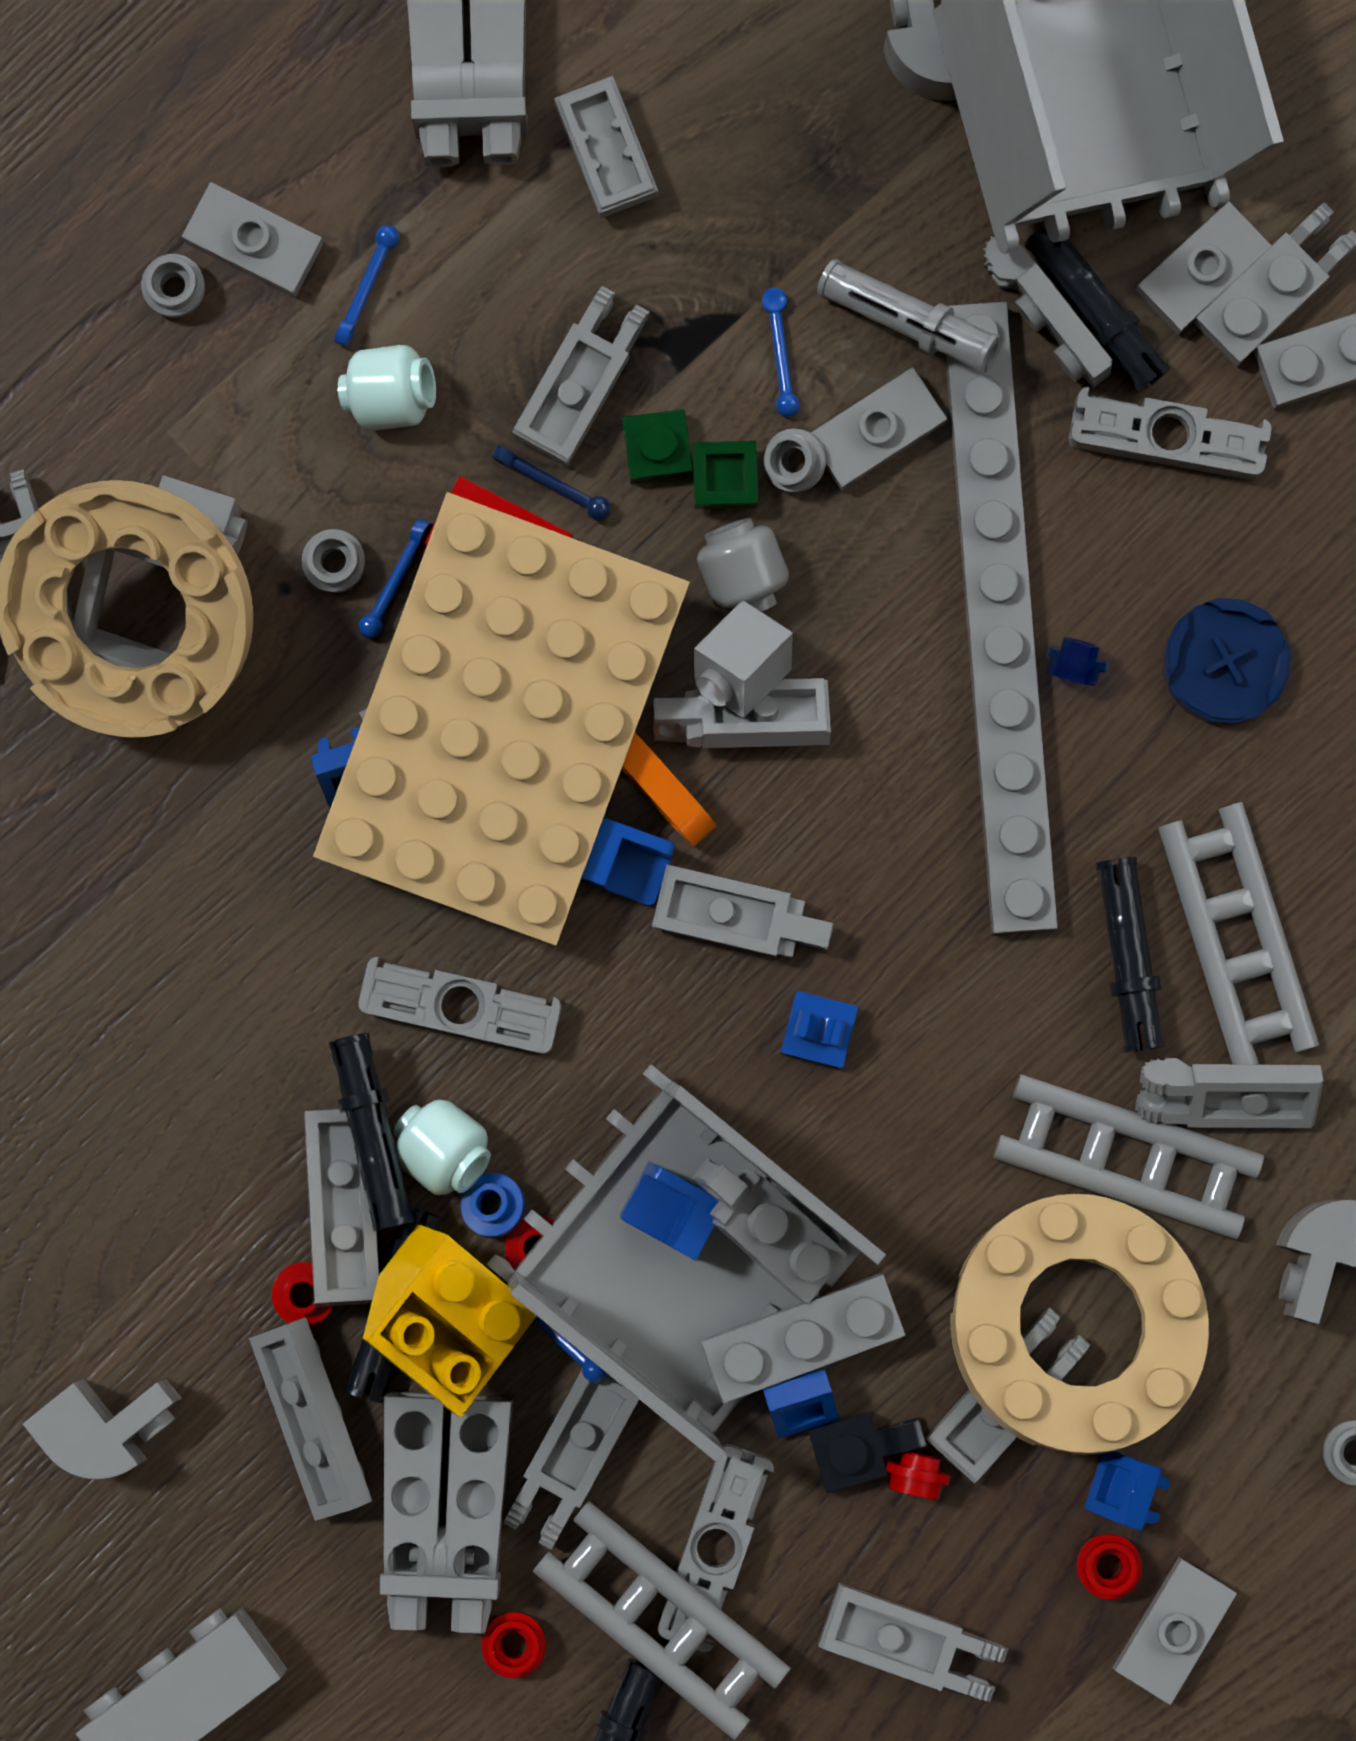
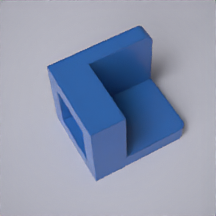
M603 817L581 880L583 883L638 903L653 906L661 889L666 865L670 864L675 851V843Z
M648 1161L620 1213V1218L627 1224L696 1261L715 1226L712 1223L714 1218L709 1213L718 1202L706 1191Z

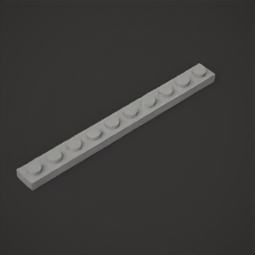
M1007 301L951 305L949 307L954 309L955 317L991 334H997L1002 337L997 358L991 368L986 373L984 372V374L946 355L992 934L1056 930L1057 915Z

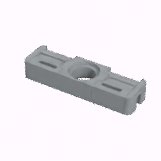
M1089 387L1083 388L1076 397L1068 437L1070 445L1076 449L1245 480H1254L1264 471L1267 455L1264 453L1266 445L1270 441L1272 430L1271 424L1265 419L1259 424V427H1254V425L1211 417L1206 418L1208 410L1206 408L1146 397L1141 406H1138V404L1096 396L1089 397ZM1164 417H1172L1179 420L1187 431L1185 445L1177 450H1165L1159 447L1152 436L1154 423Z
M379 957L371 958L367 964L358 1002L360 1010L366 1014L540 1054H547L553 1048L555 1032L562 1010L560 1001L553 997L552 1005L548 1006L546 1005L547 999L506 989H501L500 994H497L499 985L438 970H435L433 979H430V972L385 962L384 967L381 968V958ZM457 987H466L472 990L479 1001V1010L476 1016L465 1024L450 1022L442 1010V1002L445 995Z
M731 1444L722 1445L726 1453L718 1463L714 1462L676 1571L679 1576L720 1610L728 1592L723 1587L733 1590L754 1531V1524L746 1521L747 1519L753 1520L768 1477V1475L763 1473L764 1469L774 1472L773 1462L768 1457ZM712 1529L726 1531L731 1535L735 1543V1550L731 1559L725 1564L718 1566L709 1565L704 1562L697 1550L700 1537ZM667 1599L659 1619L658 1632L661 1637L671 1640L688 1619V1616ZM705 1638L697 1650L701 1652L711 1650L714 1646L713 1641Z

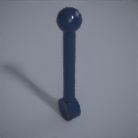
M497 446L491 457L507 468L522 473L586 508V512L591 519L601 521L610 515L611 504L605 497L595 496L592 498L520 459L516 454L504 447Z

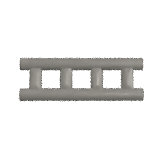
M1239 802L1218 809L1224 828L1187 838L1183 822L1180 820L1158 827L1232 1064L1256 1065L1259 1063L1253 1047L1255 1044L1290 1034L1294 1050L1299 1052L1318 1046L1319 1042L1243 802ZM1232 852L1243 888L1207 899L1196 862ZM1251 912L1262 949L1226 960L1215 923ZM1270 973L1282 1010L1245 1021L1234 984Z
M1023 1074L1019 1075L1012 1098L1031 1105L1020 1139L1016 1140L1000 1135L994 1150L993 1159L1235 1240L1238 1239L1245 1216L1226 1210L1237 1173L1256 1179L1263 1164L1264 1154L1173 1124H1163L1162 1122H1157V1124L1155 1122L1148 1123L1147 1120H1142V1116L1137 1115V1112ZM1055 1112L1091 1124L1080 1161L1043 1149ZM1115 1133L1152 1144L1141 1181L1104 1169ZM1176 1153L1213 1164L1202 1201L1165 1189Z
M588 1501L573 1520L588 1533L564 1564L548 1552L535 1567L533 1573L729 1737L735 1740L750 1721L748 1717L736 1708L740 1700L759 1676L775 1689L791 1668L593 1503ZM607 1551H610L638 1575L614 1606L584 1581ZM658 1592L688 1616V1619L665 1648L634 1623ZM708 1634L739 1659L715 1690L685 1666L686 1662Z

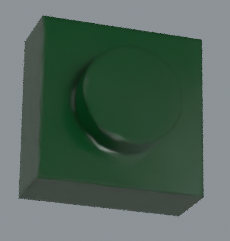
M685 409L622 417L630 483L693 476Z
M756 440L693 442L695 509L758 508Z

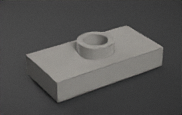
M613 76L554 98L556 109L600 219L658 197L657 186Z
M212 182L209 183L181 236L185 243L295 298L324 244L322 237Z
M1228 201L1138 284L1135 291L1179 335L1272 245Z
M912 367L811 433L821 441L826 453L825 468L842 491L946 424L947 417Z
M1178 1557L1112 1668L1171 1705L1237 1593Z

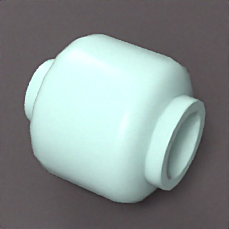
M408 345L359 350L350 359L347 373L340 375L338 379V397L341 407L345 412H352L356 422L367 431L418 425L424 418L427 408H432L435 404L436 383L433 368L427 358H420L417 352Z
M434 1100L422 1108L414 1105L401 1116L394 1128L393 1134L398 1138L396 1150L401 1170L435 1195L449 1194L454 1190L458 1193L467 1191L483 1174L490 1161L491 1154L486 1149L488 1143L486 1130L481 1124L450 1101Z

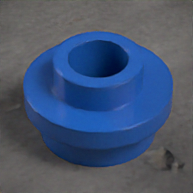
M499 1173L481 1175L475 1184L463 1193L461 1199V1213L465 1223L475 1233L487 1238H498L512 1232L520 1224L525 1212V1198L521 1188L511 1178ZM499 1194L501 1197L499 1210L494 1214L485 1215L482 1211L484 1199L488 1195Z

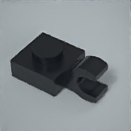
M867 1411L808 1430L826 1493L888 1476L884 1456L927 1446L919 1417L875 1429L871 1413Z

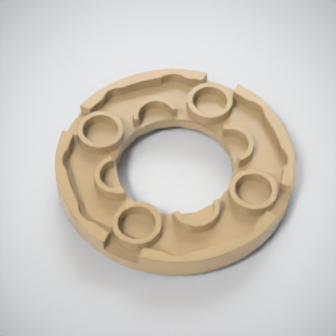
M123 480L98 481L69 489L57 495L34 512L17 530L5 550L0 563V635L8 655L14 654L22 670L33 683L30 689L52 710L81 727L98 733L129 738L149 737L174 731L178 726L194 720L211 709L233 685L247 658L253 632V604L249 583L241 561L224 534L206 515L184 499L166 490L144 483ZM111 547L133 549L149 556L150 559L159 561L169 572L172 583L181 591L186 604V628L177 649L164 661L142 668L116 666L94 655L77 637L67 613V587L75 567L89 554Z
M1065 1194L1043 1198L1013 1211L995 1224L981 1237L965 1260L959 1273L960 1278L955 1293L953 1313L950 1314L952 1346L956 1361L965 1383L980 1406L995 1422L1017 1438L1033 1446L1037 1444L1055 1451L1071 1453V1455L1103 1454L1127 1447L1154 1434L1166 1425L1189 1399L1203 1370L1208 1347L1209 1318L1203 1288L1192 1263L1178 1242L1161 1225L1138 1209L1107 1197L1089 1194ZM1067 1260L1096 1263L1115 1272L1132 1290L1141 1312L1142 1334L1133 1362L1116 1379L1098 1386H1073L1047 1375L1030 1357L1020 1332V1307L1030 1283L1046 1268Z

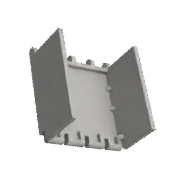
M941 0V4L932 11L997 247L1002 254L1018 250L1019 237L1016 227L1044 221L1049 239L1056 243L1068 240L1070 236L1067 216L1100 209L1105 227L1108 230L1123 228L1126 222L1123 204L1155 197L1160 215L1163 218L1178 216L1181 210L1178 192L1204 186L1210 206H1224L1230 200L1226 177L1284 142L1245 0Z
M650 1064L643 1072V1075L650 1084L661 1089L634 1124L630 1123L615 1109L612 1110L606 1120L625 1135L593 1174L574 1159L567 1165L565 1170L579 1180L583 1186L552 1224L533 1209L527 1214L524 1220L543 1236H541L515 1269L507 1260L496 1254L487 1265L507 1281L510 1294L718 1463L726 1452L714 1433L741 1401L742 1397L723 1404L700 1340L801 1303V1301L793 1297L716 1226H714L695 1261L622 1221L620 1213L648 1161L702 1190L704 1189L692 1177L707 1158H710L718 1165H725L737 1176L742 1173L745 1167L763 1176L847 1253V1256L826 1281L830 1287L834 1286L859 1253L877 1265L886 1254L682 1086L671 1081Z

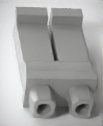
M407 0L414 100H411V119L415 136L420 138L426 165L428 167H452L459 164V136H483L484 163L491 165L516 164L519 157L521 134H528V116L525 102L526 0H470L472 62H466L464 0Z
M389 1391L384 1396V1573L380 1575L379 1595H387V1608L391 1629L425 1630L427 1626L428 1597L452 1598L451 1631L459 1633H485L492 1609V1600H497L501 1585V1571H498L514 1396L477 1395L461 1418L451 1412L446 1525H441V1504L447 1408L429 1393Z

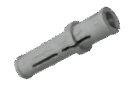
M838 259L831 260L820 277L817 287L818 296L824 299L828 298L868 317L872 321L883 324L918 341L920 350L932 355L940 351L975 368L983 374L991 368L997 358L1002 337L997 334H991L955 317L954 309L945 304L939 303L934 307L889 284H885L844 265Z

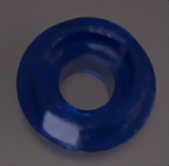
M1064 637L1061 647L1048 645L1046 656L1051 658L1047 671L1049 674L1084 685L1096 686L1100 672H1107L1109 662L1098 658L1100 646L1071 637Z

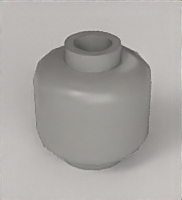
M745 518L721 526L704 536L707 544L699 551L697 564L715 606L731 609L735 608L741 601H745L762 612L777 604L774 593L786 585L789 571L771 528L763 525L754 526L752 518Z

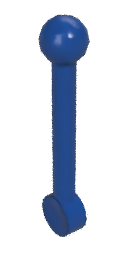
M382 226L376 232L375 240L378 245L347 315L338 327L334 342L347 347L351 342L358 318L386 255L390 249L395 248L399 243L400 234L393 226Z
M770 288L762 296V307L766 313L770 314L780 396L776 400L775 407L780 415L792 417L798 413L800 401L792 392L782 317L787 298L781 289Z
M419 518L413 525L409 537L410 541L373 610L359 621V631L365 638L372 639L382 633V618L420 547L424 546V542L433 527L432 523Z
M536 1316L533 1322L583 1367L582 1373L586 1380L592 1383H599L604 1380L607 1373Z

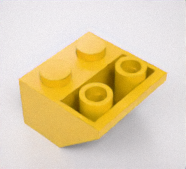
M418 1224L378 1276L363 1339L454 1415L461 1418L536 1318V1315L510 1294L509 1287L450 1236Z

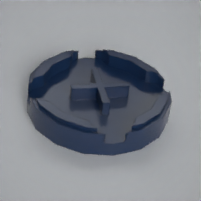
M1218 598L1196 606L1174 625L1164 645L1162 671L1169 693L1185 712L1206 723L1232 726L1255 719L1279 699L1289 679L1291 652L1282 631L1277 627L1278 623L1266 610L1246 600Z

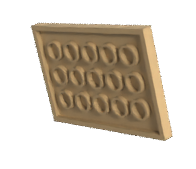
M447 492L313 857L547 943L557 945L690 582Z

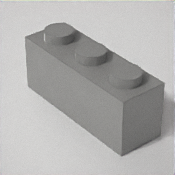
M243 1607L229 1617L219 1608L189 1631L196 1641L177 1656H174L168 1647L136 1671L143 1680L141 1683L123 1696L115 1686L83 1711L90 1721L76 1735L80 1741H198L280 1680L288 1669Z

